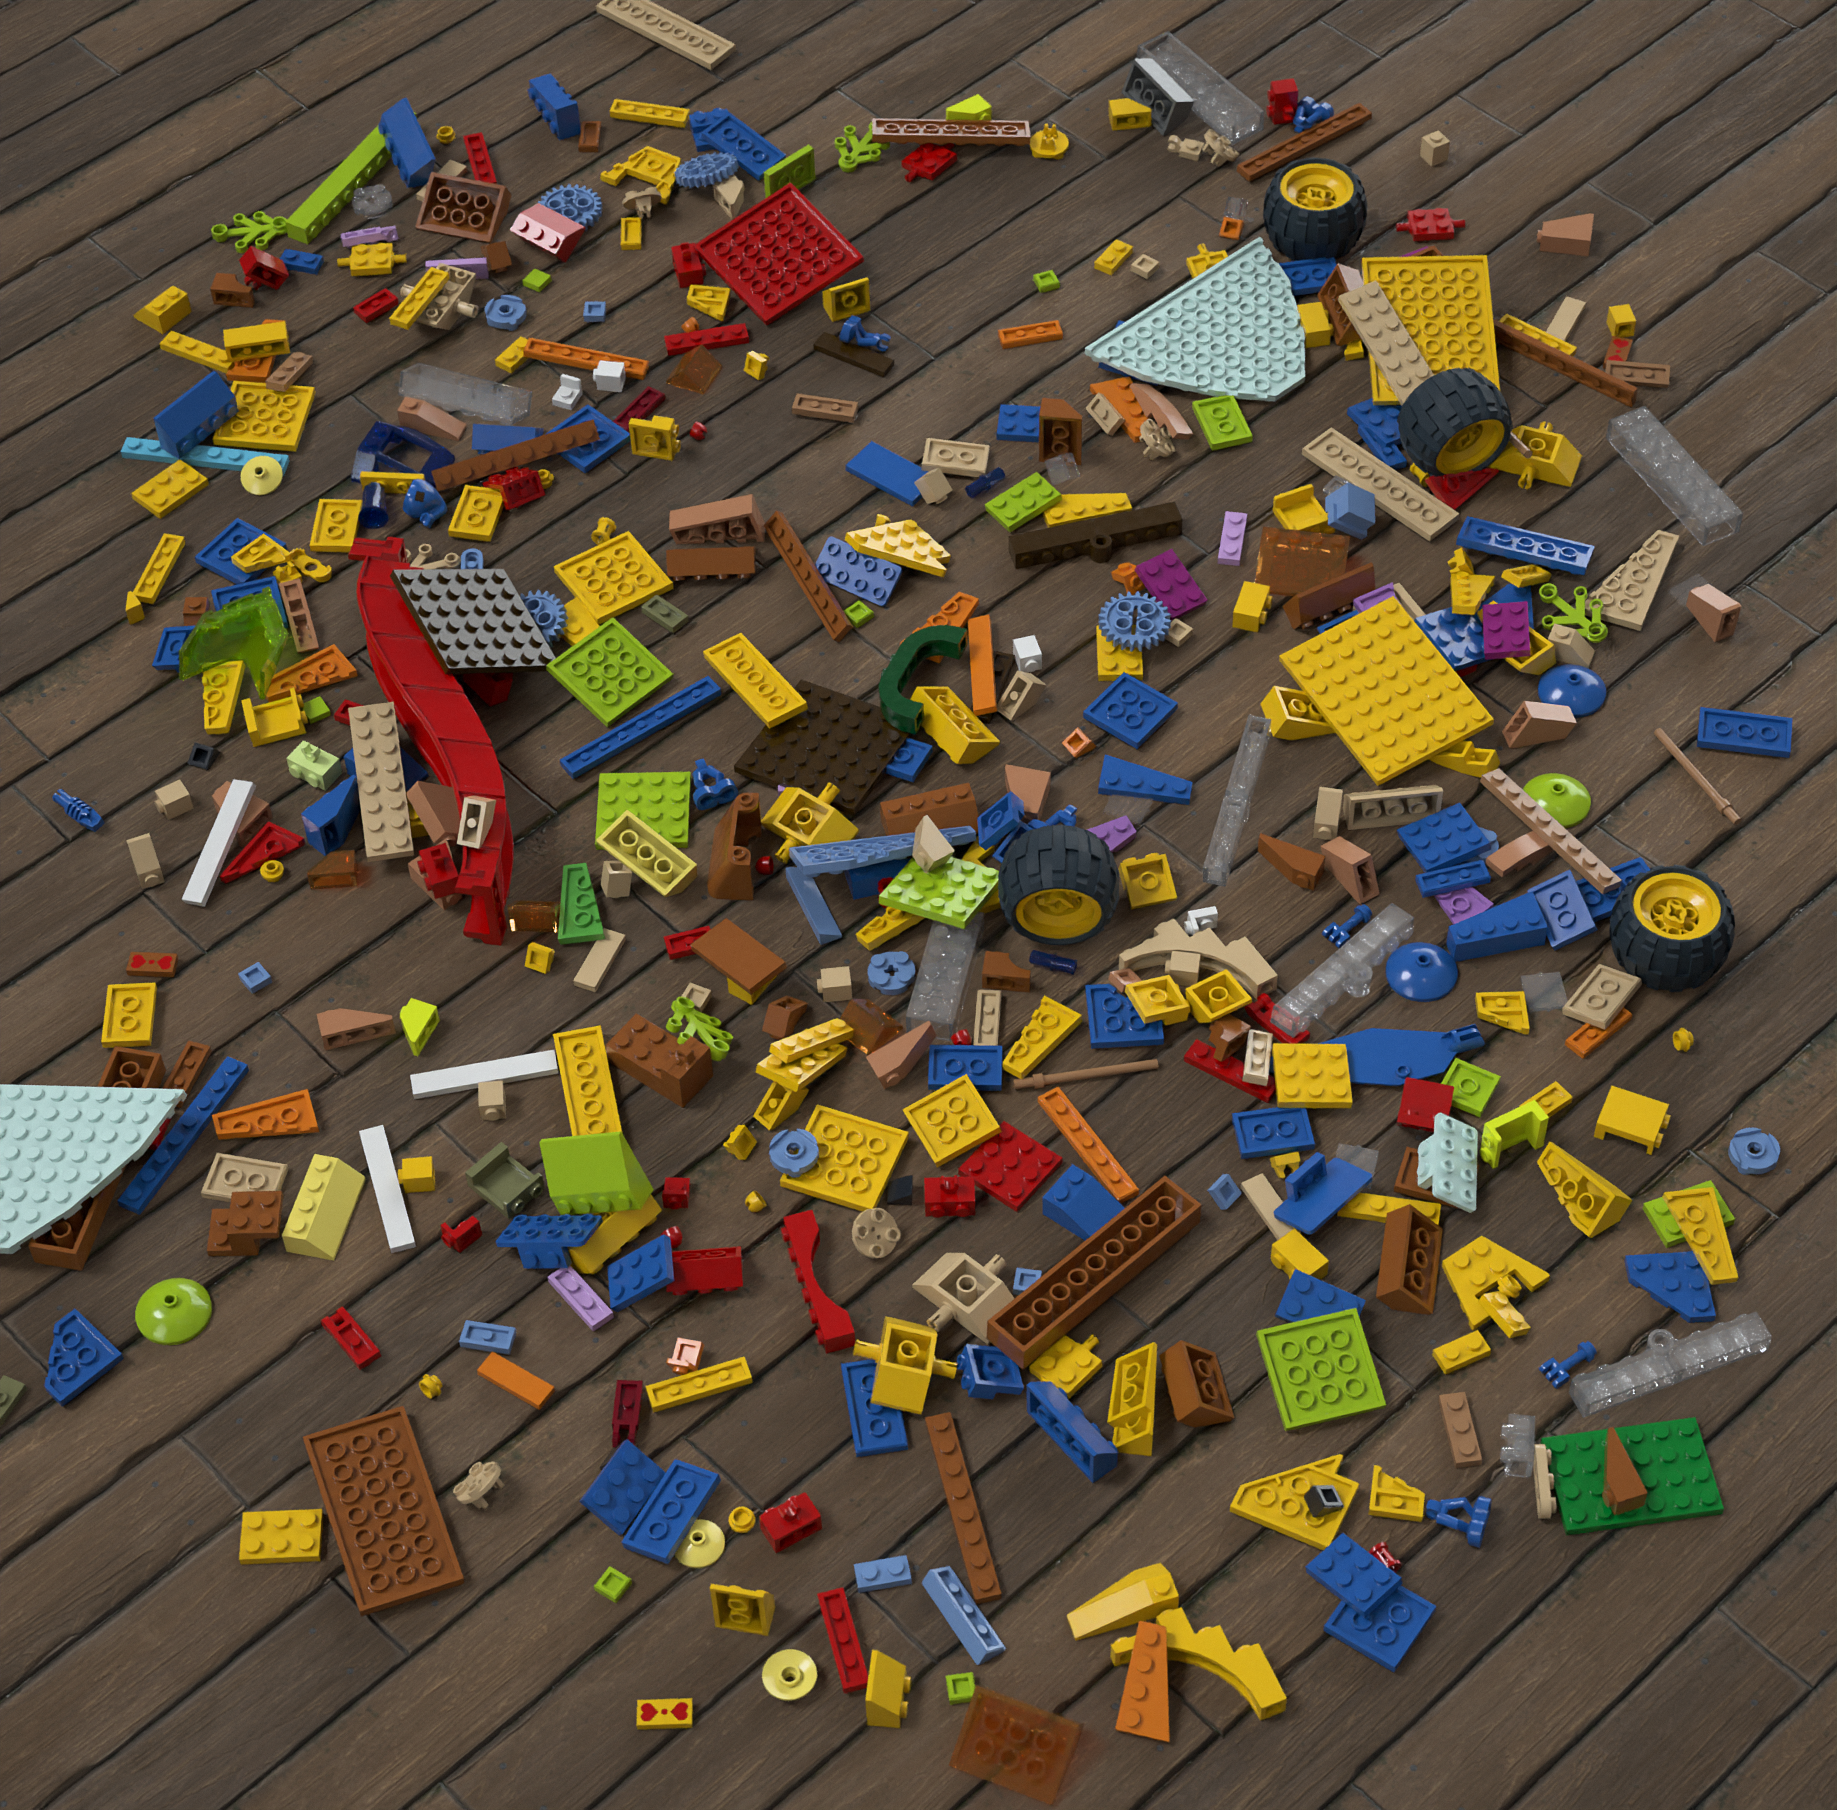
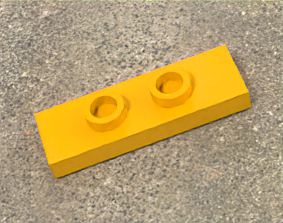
M361 471L360 474L363 492L407 494L414 479L425 480L424 474Z
M1536 564L1504 570L1501 577L1520 588L1548 582L1551 573Z

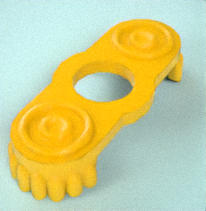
M296 548L290 551L292 564L303 575L310 576L318 582H326L331 578L332 568L330 565L325 567L319 560L307 556L305 549ZM307 565H317L314 571H307L305 569Z

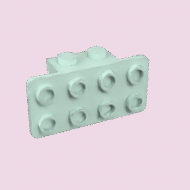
M1438 1113L1434 1118V1134L1425 1141H1422L1418 1147V1186L1427 1189L1433 1185L1432 1193L1436 1198L1470 1213L1476 1210L1477 1130L1443 1113Z

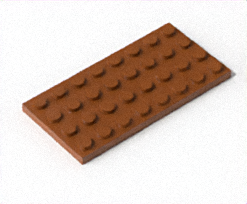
M404 1406L303 1436V1442L361 1617L464 1584V1578Z

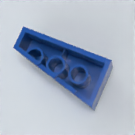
M551 74L529 80L530 88L527 90L529 98L535 101V106L538 111L542 112L545 123H549L552 134H556L559 140L580 134L581 127L576 100L571 101L572 96L566 94L565 89L560 87L559 82Z
M1531 891L1449 926L1446 945L1454 961L1458 962L1545 945L1548 927L1534 893Z

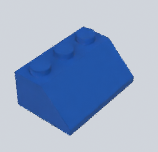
M473 424L472 449L478 450V454H486L542 436L544 428Z

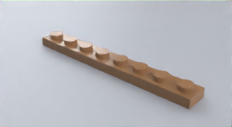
M1496 769L1482 775L1480 783L1600 893L1605 894L1620 887L1622 880L1503 771Z

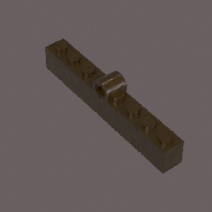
M1174 501L1008 536V549L1015 569L1090 554L1093 562L1101 564L1111 559L1112 549L1182 535L1183 519Z

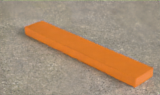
M534 338L528 339L523 351V357L589 370L597 369L599 361L624 363L626 377L644 380L649 367V361Z
M989 615L968 619L972 699L975 716L997 712L991 619Z
M1059 1087L1038 1097L1040 1106L1103 1187L1120 1204L1139 1195V1188Z

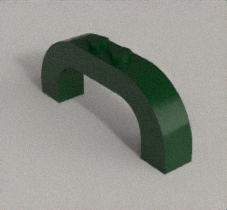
M950 625L926 627L908 636L902 642L897 652L892 654L890 663L887 668L883 669L879 682L880 709L885 719L892 726L916 735L924 721L923 703L903 697L901 693L919 663L924 659L932 656H947L959 660L968 646L967 629Z

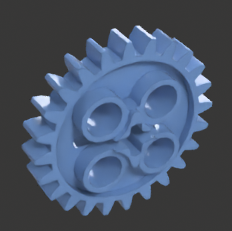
M714 152L712 155L706 154L697 158H691V161H685V164L679 165L680 168H676L677 171L674 173L679 186H689L690 188L697 186L699 188L701 185L707 186L715 184L716 181L722 182V179H728L730 175H734V172H737L739 166L734 154L729 155V153L724 154L723 152L716 154Z
M568 184L567 188L560 185L559 190L552 188V193L547 191L546 196H541V201H538L541 205L584 226L585 230H588L587 225L594 226V222L599 221L598 217L602 216L601 211H603L601 198L598 197V193H593L592 188L586 190V186L579 188L578 184L574 187Z
M540 590L535 595L529 591L527 597L520 594V598L534 622L543 632L542 635L548 646L553 647L551 641H559L557 635L564 634L562 628L567 627L565 622L568 619L567 610L560 598L557 599L555 594L550 596L548 591L542 595Z
M1138 591L1135 596L1127 592V596L1124 597L1120 593L1119 599L1111 597V603L1105 602V608L1101 607L1099 630H1102L1101 635L1106 636L1107 642L1113 641L1114 647L1120 644L1121 650L1129 647L1130 652H1132L1134 647H1137L1141 652L1144 646L1150 650L1151 644L1158 646L1159 640L1164 642L1165 635H1169L1171 626L1170 613H1167L1168 607H1163L1162 601L1156 602L1155 596L1149 599L1148 593H1145L1143 597L1140 596ZM1134 608H1137L1136 633L1132 635Z

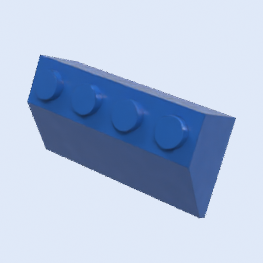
M403 98L382 114L378 129L379 133L384 136L386 148L391 151L393 163L399 169L401 180L405 182L407 188L428 183L430 174L433 172L435 157L408 99Z
M212 371L154 417L161 449L178 459L239 412L235 395L217 372Z
M1051 1381L1030 1382L1027 1384V1413L1092 1483L1117 1467L1118 1450L1111 1441L1107 1442L1103 1438L1099 1428L1094 1423H1089L1080 1407L1074 1406L1068 1400V1396L1062 1388H1057Z

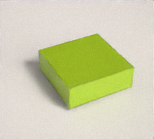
M534 269L523 279V286L540 293L552 281L551 275Z
M1053 270L1033 275V280L1040 293L1060 288V282Z
M857 601L844 610L850 623L856 628L874 618V612L861 601Z
M320 696L304 703V707L301 708V711L305 710L310 724L331 715L329 708Z
M609 1566L594 1585V1590L617 1603L631 1586L632 1580Z
M973 1672L946 1676L950 1705L977 1701Z

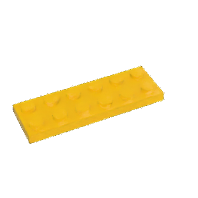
M742 633L703 651L704 658L769 729L808 709L807 702Z
M601 1025L553 1034L572 1136L622 1132Z

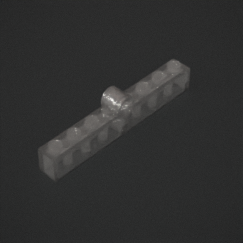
M1253 715L1248 716L1204 862L1203 882L1226 887L1244 824H1247L1250 815L1252 796L1271 735V719Z
M1391 903L1274 1005L1271 1023L1294 1038L1300 1031L1304 1032L1315 1018H1320L1327 1007L1335 1005L1344 992H1348L1355 997L1366 996L1370 991L1373 975L1372 968L1375 965H1380L1388 953H1393L1403 940H1408L1414 931V928H1412L1414 917Z
M1757 1312L1748 1315L1741 1314L1732 1321L1717 1323L1705 1331H1695L1688 1337L1680 1340L1674 1339L1673 1335L1667 1330L1656 1329L1649 1334L1646 1349L1642 1354L1634 1357L1627 1356L1620 1362L1612 1365H1602L1596 1371L1587 1374H1578L1571 1380L1569 1394L1581 1415L1585 1418L1766 1351L1769 1348L1772 1335Z

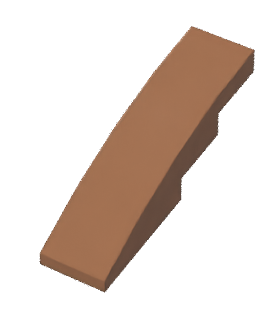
M1132 383L1130 385L1147 418H1154L1159 428L1166 427L1173 439L1189 440L1193 433L1172 403L1148 384Z
M295 579L279 583L297 653L300 654L319 649L301 580Z
M1532 831L1488 856L1485 864L1501 877H1504L1513 869L1519 871L1529 863L1532 865L1536 864L1554 851V849Z

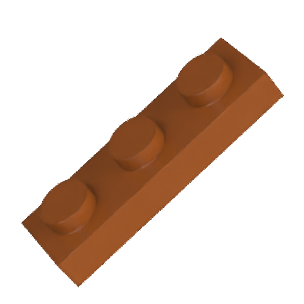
M188 1041L162 1089H184L188 1097L212 1053L211 1047ZM186 1099L183 1102L179 1101L176 1107L182 1108Z

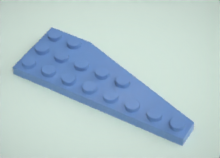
M971 826L939 829L951 846L967 845L969 842L976 841V831ZM915 832L790 847L789 854L802 874L807 877L820 876V873L825 872L841 874L843 870L893 859H906L907 856H911L913 853Z

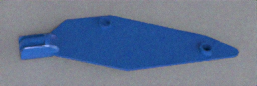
M1476 1024L1448 1032L1370 1028L1318 1043L1346 1044L1350 1083L1386 1086L1404 1085L1407 1077L1421 1080L1442 1074L1456 1054L1485 1045ZM1270 1057L1269 1073L1274 1074L1273 1057Z

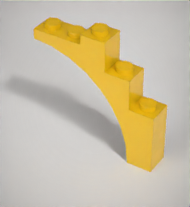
M1182 1607L1175 1610L1167 1609L1159 1616H1156V1624L1166 1626L1167 1660H1176L1199 1666L1218 1675L1233 1686L1249 1702L1260 1721L1286 1710L1287 1698L1259 1643L1252 1646H1241L1236 1652H1233L1220 1625L1213 1628L1205 1627L1197 1634H1194ZM1136 1635L1129 1638H1119L1114 1644H1111L1110 1657L1114 1666L1130 1662Z

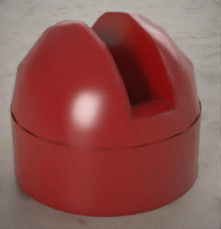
M696 421L691 428L690 437L697 440L704 439L705 436L702 434H707V428L702 423Z
M764 856L758 859L755 866L757 872L763 875L773 874L774 864L772 856Z
M967 1029L956 1032L950 1038L953 1045H971L972 1042L971 1035Z
M677 1226L668 1228L661 1233V1236L664 1234L671 1238V1248H677L682 1242L683 1236L680 1228Z

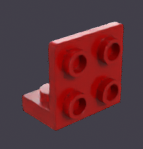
M518 467L507 469L506 474L492 475L488 477L489 481L482 483L485 488L500 489L505 509L508 510L545 495L538 471L529 470V468L519 469Z
M1407 1077L1398 1112L1397 1126L1434 1133L1435 1115L1443 1113L1449 1116L1454 1087Z

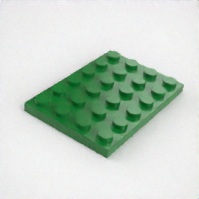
M1696 1417L1614 1428L1647 1491L1643 1507L1618 1515H1614L1611 1507L1605 1505L1602 1497L1605 1439L1608 1429L1541 1438L1540 1444H1545L1546 1449L1551 1451V1465H1548V1473H1553V1491L1566 1535L1723 1514L1724 1507Z

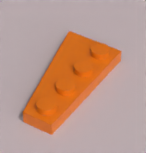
M265 319L262 324L283 322L285 320ZM277 355L235 361L234 368L226 373L227 380L265 383L270 377Z
M1130 376L1090 384L1091 393L1093 395H1097L1098 392L1103 394L1125 419L1121 427L1135 443L1141 442L1140 426L1149 418L1145 416L1130 388V385L1133 383Z
M958 592L941 607L939 613L930 616L927 619V623L921 628L915 629L912 634L920 629L936 625L964 628L968 619H970L978 607L979 598ZM932 656L926 659L940 663L944 656Z
M333 644L257 683V686L267 701L273 702L290 697V688L293 687L296 694H300L357 677L358 675L357 670L336 645Z
M308 1089L212 1115L218 1140L319 1132Z
M1139 1620L1115 1730L1170 1743L1166 1626Z

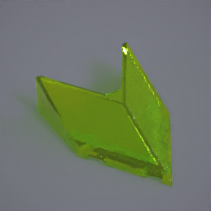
M270 586L263 588L262 593L256 595L251 593L224 604L221 610L216 612L210 610L203 613L179 650L180 680L188 679L230 660H243L244 663H247L259 698L265 700L288 639L287 629L284 628L283 619L276 601L271 595Z

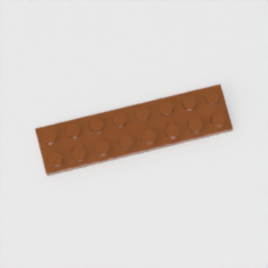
M872 118V142L886 144L888 142H896L897 144L916 142L920 145L927 143H936L938 145H945L947 143H955L957 145L975 143L979 146L986 144L1024 146L1025 144H1030L1029 121Z

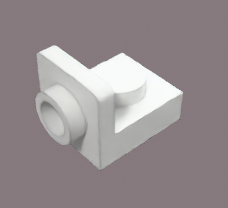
M562 374L560 377L561 386L552 398V403L554 406L572 410L582 396L581 380Z
M1216 906L1188 911L1187 921L1184 922L1186 934L1193 936L1196 932L1209 927L1210 929L1217 928L1218 912Z

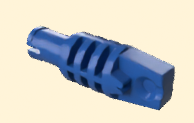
M63 789L57 790L61 796L54 793L53 801L62 806L65 813L80 825L96 832L105 823L99 814L80 798L71 797Z

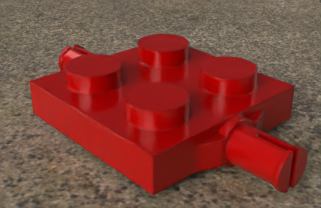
M927 143L919 146L901 161L902 168L910 171L905 175V180L911 182L918 176L930 180L935 179L957 161V154L949 151L954 147V144L947 143L943 146H938L933 143Z
M1448 208L1408 211V223H1396V232L1408 231L1412 235L1413 241L1454 239L1453 228H1465V219L1453 220L1449 215Z

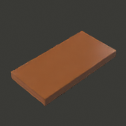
M727 918L690 945L693 952L750 995L787 968L784 960Z

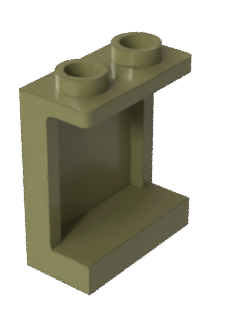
M502 1142L465 1172L468 1186L508 1219L515 1213L521 1212L529 1201L537 1198L545 1189L543 1176L540 1173L533 1175L510 1156L508 1147Z

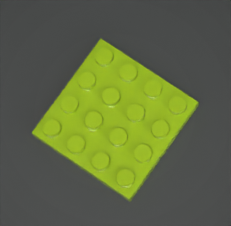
M613 617L547 665V671L606 727H609L673 679V673Z
M691 772L600 773L595 838L596 850H605L596 843V839L626 810L634 814L674 847L688 848Z
M951 856L946 864L925 873L916 863L914 857H912L879 895V904L965 929L998 889L999 871Z
M1356 1308L1262 1329L1256 1332L1285 1431L1386 1407Z

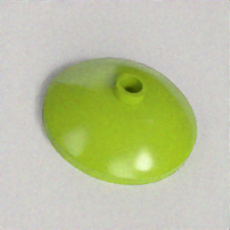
M1558 773L1539 775L1531 779L1523 788V791L1565 829L1581 823L1589 813L1591 806L1589 792L1582 783L1570 776Z
M185 1278L167 1279L153 1285L141 1296L136 1306L135 1319L140 1332L148 1340L160 1345L182 1344L198 1336L208 1325L212 1315V1302L206 1289L199 1283Z

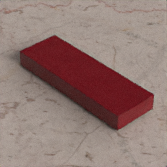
M648 386L613 422L630 433V419L645 420L666 399L665 393Z

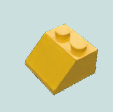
M868 277L823 291V307L832 322L870 311Z
M171 286L136 312L134 318L164 334L192 312L188 294L175 286Z
M1227 969L1185 989L1186 999L1190 1004V1012L1199 1023L1212 1022L1252 1002V998Z
M872 1650L865 1699L867 1725L900 1728L901 1718L907 1717L908 1702L904 1701L905 1693H910L911 1677L906 1676V1666L878 1650Z

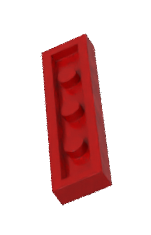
M482 132L463 136L474 179L476 181L497 184Z
M745 323L667 335L664 336L667 354L671 356L749 343V336Z
M1197 1039L1184 1055V1062L1266 1103H1269L1276 1093L1274 1077L1268 1075L1267 1086L1243 1082L1244 1062L1232 1056L1221 1062L1213 1058L1216 1048Z
M844 1588L818 1593L817 1598L843 1693L867 1688L868 1674Z

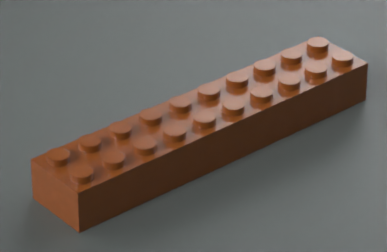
M115 1046L97 1087L159 1089L166 1072L162 1056L159 1053ZM126 1165L121 1169L122 1173L93 1198L89 1197L81 1203L82 1208L66 1220L64 1217L50 1225L52 1229L35 1240L33 1237L31 1238L28 1247L35 1263L83 1270Z
M1162 1177L987 1321V1339L1019 1367L1025 1369L1199 1224L1202 1205L1168 1177Z

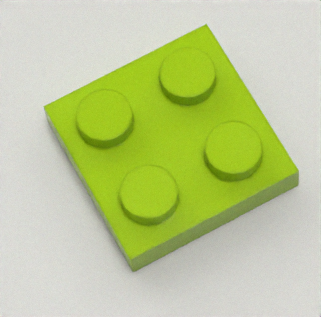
M1455 1058L1441 1084L1454 1087L1451 1106L1481 1117L1500 1083L1501 1076Z

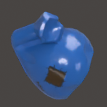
M414 479L405 496L403 510L412 518H420V522L425 527L431 528L435 520L447 513V505L438 491L429 482L422 479Z

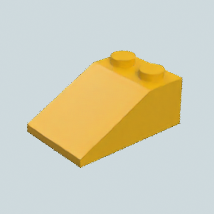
M1273 686L1260 704L1273 737L1297 740L1336 733L1304 691Z
M716 1584L710 1585L715 1627L768 1636L775 1610L773 1594H769L764 1590H745L735 1585L729 1587Z

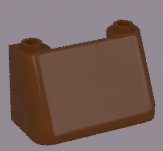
M742 793L738 795L715 828L707 881L708 893L713 898L753 900L754 886L752 885L750 868L751 855L748 849L740 846H749V840L753 836L761 837L762 835L759 793Z

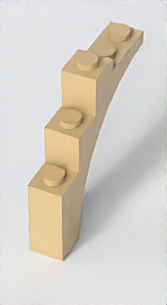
M1175 919L1160 923L1154 928V938L1146 939L1142 944L1132 949H1126L1119 955V970L1130 968L1134 972L1143 968L1165 965L1166 960H1171L1172 951L1201 954V968L1218 973L1227 969L1236 981L1256 1000L1262 993L1269 994L1277 990L1278 975L1246 937L1234 940L1225 946L1210 927L1196 932L1193 936L1189 937Z

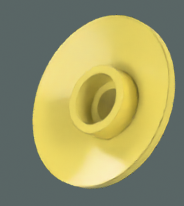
M269 456L252 458L244 465L241 471L243 487L249 493L259 496L275 491L283 478L280 464ZM263 470L262 474L257 475L259 471Z
M697 1519L674 1556L687 1567L704 1568L710 1566L723 1554L725 1548L724 1534L713 1522ZM698 1537L702 1538L700 1541L693 1540Z
M793 1649L782 1650L772 1655L765 1663L762 1671V1680L766 1690L775 1698L785 1701H793L806 1696L813 1689L817 1679V1670L813 1660L804 1652ZM788 1677L795 1678V1680L791 1682L785 1681Z

